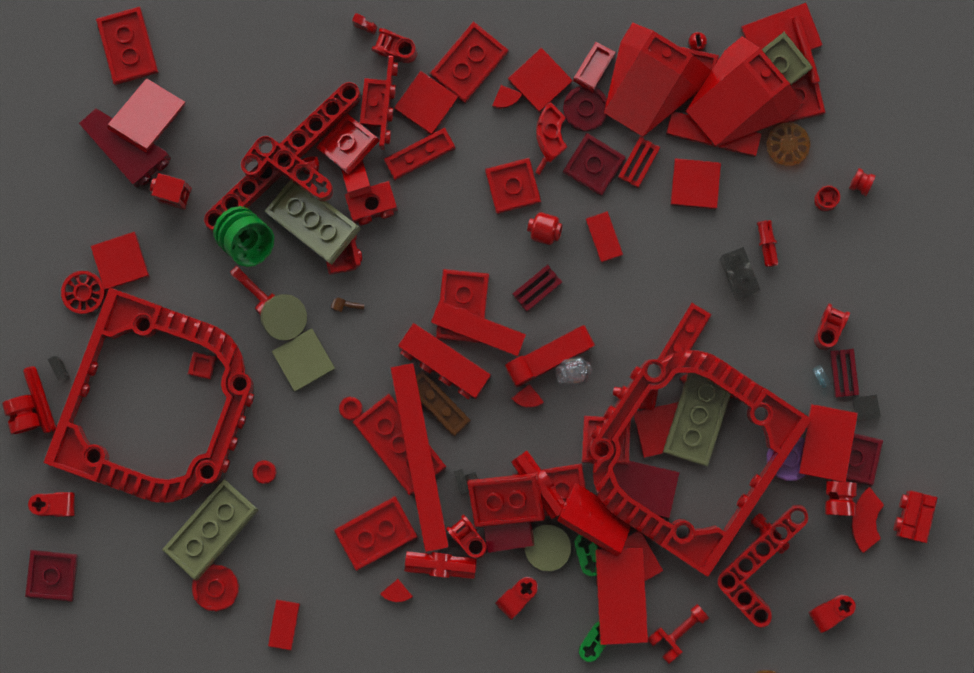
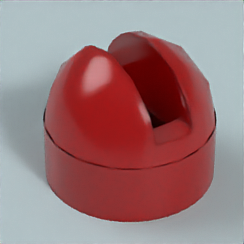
M701 32L691 34L688 40L689 47L698 51L703 50L707 44V38ZM696 36L700 37L701 46H697Z
M310 156L301 159L316 171L319 170L318 157ZM303 170L305 174L310 175L309 171Z

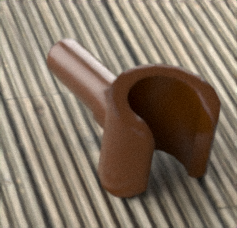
M339 297L335 298L331 304V309L341 313L344 306L364 310V304L346 301Z

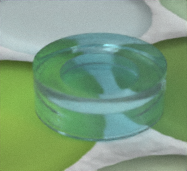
M820 364L813 368L812 371L822 388L825 389L832 385Z

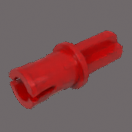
M760 221L757 223L761 242L759 246L762 247L765 266H777L778 258L775 247L777 240H774L772 221Z

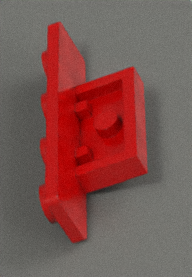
M389 55L386 80L364 78L360 124L381 127L379 143L381 150H385L386 144H390L391 130H387L388 121L392 122L394 108L390 107V100L395 99L396 85H392L393 76L398 75V63L395 62L392 55Z

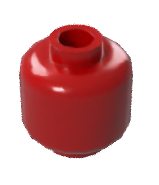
M539 212L534 219L530 218L527 231L531 232V239L533 241L552 245L555 241H559L563 224L560 223L557 216Z

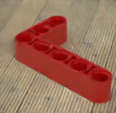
M802 505L790 507L719 574V588L757 627L769 625L772 619V610L746 580L807 524L808 511ZM794 511L803 512L805 515L803 521L794 522L791 519V514ZM784 527L787 530V535L784 538H777L774 535L775 528ZM766 543L769 545L770 551L767 554H760L756 549L757 545ZM742 559H749L753 566L749 570H743L739 566V562ZM732 575L735 578V583L732 586H726L722 582L723 576ZM742 592H747L751 595L752 600L748 603H742L738 596ZM761 609L768 613L767 619L762 621L755 617V612Z

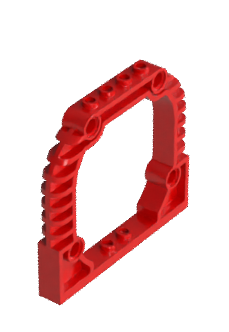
M109 287L43 463L139 498L158 503H169L185 499L198 491L204 483H216L220 479L222 472L226 473L228 470L230 450L234 451L237 446L238 438H236L238 429L244 427L247 416H244L246 407H251L255 394H252L254 383L251 377L245 374V363L238 345L226 332L212 324ZM148 319L150 327L146 331H141L139 327L141 321ZM157 331L209 349L217 355L224 365L225 370L221 380L222 392L227 397L207 452L198 455L192 460L186 475L168 480L154 478L109 461V454L106 448L90 444L82 426L74 424L81 401L89 393L90 385L88 383L91 375L94 376L99 366L97 359L106 337L116 339L124 334L135 332L141 337L148 338L152 337ZM243 378L246 380L247 385L244 390L238 391L235 383L238 379ZM94 450H98L101 455L96 463H93L90 459V455ZM206 466H211L214 469V475L209 479L203 476V470Z
M686 350L673 353L661 360H646L641 367L636 366L629 376L632 379L627 387L623 385L616 396L619 400L614 407L610 405L603 415L606 420L602 426L597 425L592 431L590 437L593 439L589 445V453L594 458L593 481L595 489L605 507L618 518L708 577L812 419L715 355L703 351ZM652 364L657 365L659 368V374L654 378L650 377L647 373L648 367ZM676 373H694L704 377L748 407V420L755 425L762 426L767 448L774 452L760 475L756 474L750 481L749 486L751 488L748 493H743L736 503L738 508L723 530L716 525L706 528H694L690 522L684 519H677L672 523L664 520L631 498L619 486L613 472V467L621 454L618 438L649 391L665 387ZM759 407L765 410V417L762 420L755 418V410ZM597 444H606L607 452L605 455L598 456L595 453ZM682 525L687 526V535L679 538L676 534L677 528Z

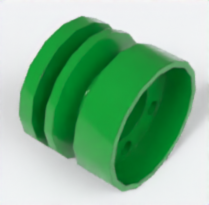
M232 207L223 212L217 219L213 231L216 244L241 266L251 267L260 264L271 254L274 247L275 236L272 229L246 207Z

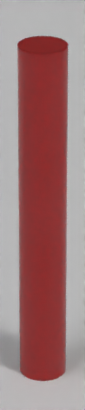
M798 16L792 20L802 54L813 67L808 72L811 85L819 83L820 79L802 18Z

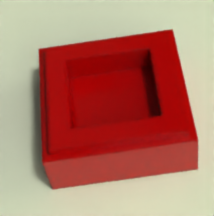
M193 352L188 375L211 380L216 357Z

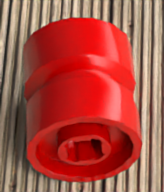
M23 395L2 402L5 416L10 417L7 423L11 435L28 432L41 426L37 413L32 411L35 408L32 395Z
M826 481V495L829 497V500L825 501V515L855 516L856 503L852 500L856 497L857 483Z

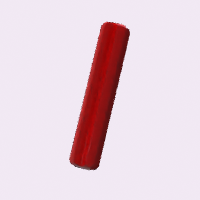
M35 366L27 367L23 370L43 432H53L56 430V425Z

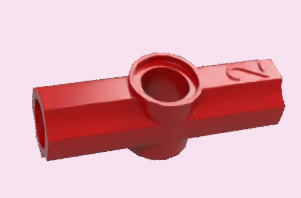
M525 451L511 461L519 475L537 473L543 508L550 518L553 519L561 513L565 502L555 490V485L545 471L541 470L530 453Z
M407 551L404 571L419 574L425 573L435 577L450 578V576L475 579L477 559L452 556V554L431 552V554Z

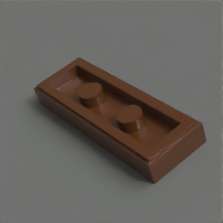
M422 370L416 376L421 403L455 437L471 420Z

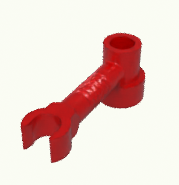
M235 266L230 271L231 275L260 301L254 309L261 316V310L265 302L275 295L272 293L270 296H267L238 266Z

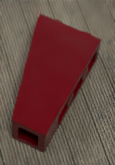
M95 108L79 124L136 188L148 184L152 179L151 176L157 170L160 172L169 165L168 161L171 157L157 145L153 144L147 152H144L108 130V123L113 118Z

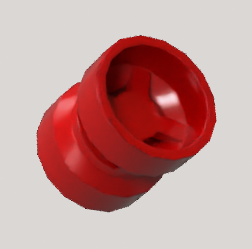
M829 185L822 187L814 197L815 206L823 212L831 211L840 201V193L837 188Z

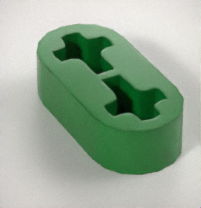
M579 534L575 538L574 545L581 569L588 576H596V567L595 572L591 573L590 569H585V565L588 564L587 556L591 555L592 561L596 562L595 550H598L597 545L591 541L592 544L588 545L590 553L586 554L584 547L578 546V543L581 542V537H583Z
M599 621L592 626L579 647L580 657L587 662L595 661L606 646L600 645V639L599 641L595 639L598 635L596 628L599 626ZM594 641L597 643L593 649L596 654L594 656L589 655L587 658L584 656L585 651L583 648L584 646L590 647Z

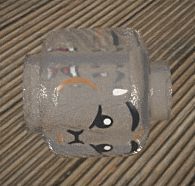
M581 356L564 359L555 369L557 381L566 388L585 385L589 380V375L592 373L590 363Z

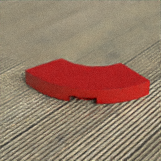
M551 102L546 105L540 114L536 126L538 145L550 163L567 148L561 135V126L566 117Z
M870 487L856 501L855 516H852V534L861 553H864L881 539L877 531L876 520L884 504Z

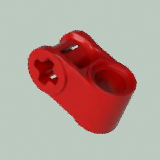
M384 28L379 29L380 35L376 45L372 46L371 49L374 53L389 58V55H392L395 60L403 63H411L416 59L417 49L411 39ZM405 46L412 48L408 55L400 53L401 49Z
M828 303L814 337L815 345L819 349L829 350L838 342L841 332L849 319L850 312L846 311L844 313L833 308L832 304ZM822 333H828L831 336L832 341L830 344H826L821 340Z
M75 493L35 494L29 499L28 508L33 514L39 516H75ZM40 499L46 503L45 507H41V511L35 506L36 503H40Z
M463 514L461 516L462 519L452 527L448 526L446 530L470 557L475 559L481 558L486 554L487 545L478 534L477 529ZM474 541L482 543L483 549L479 554H472L470 551V544Z
M523 577L511 589L509 588L495 604L512 620L536 594L538 589L537 582L531 577ZM523 582L525 584L532 583L531 590L533 592L531 594L521 591L523 589L521 585Z
M839 595L817 606L808 613L819 632L823 633L851 616L856 609V604L851 597ZM841 600L844 602L849 601L846 612L838 609L841 606Z

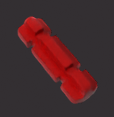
M761 513L751 520V523L760 529L759 532L761 534L772 525L770 522H766L767 519ZM775 529L774 535L777 538H781L782 535ZM787 542L778 550V553H784L788 550L790 544Z

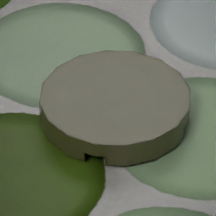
M278 294L265 302L261 310L260 320L269 336L277 340H290L296 338L303 331L307 322V312L305 306L298 298L289 294Z
M542 525L532 531L535 546L525 547L528 561L541 571H554L561 568L568 561L571 554V543L568 535L561 528L554 525Z

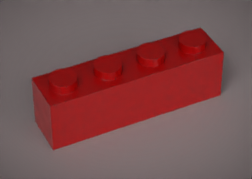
M415 323L412 324L398 345L402 356L410 361L415 358L421 362L420 368L429 374L434 371L440 375L438 380L449 387L451 384L459 388L458 393L468 400L471 397L476 399L491 378V374Z

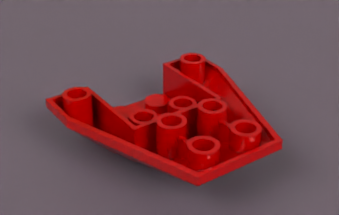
M632 23L620 42L604 114L644 137L696 94L711 70L693 54L655 31Z
M742 36L724 50L687 108L686 113L716 147L785 121L801 108V104L789 81L761 48Z

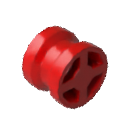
M858 168L849 189L853 191L858 190L861 192V195L867 196L876 175L872 173L866 174L863 169Z

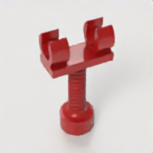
M698 604L690 610L691 617L685 620L670 635H667L659 627L648 637V641L652 646L664 637L673 647L663 656L668 664L682 653V650L676 645V640L680 639L696 623L704 624L709 619V616Z

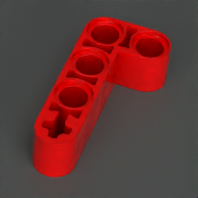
M269 136L258 138L241 161L242 171L251 179L259 178L268 166L271 165L317 200L327 201L333 196V186L326 177ZM263 144H272V150L269 153H262L261 147ZM281 158H291L290 165L287 167L280 166L279 161ZM250 162H257V170L253 172L247 171V165ZM303 170L310 172L309 178L305 181L298 179V174ZM314 181L321 187L326 185L327 192H320L319 194L318 188L313 184Z
M583 325L525 356L522 355L505 364V369L515 388L596 345L586 326Z

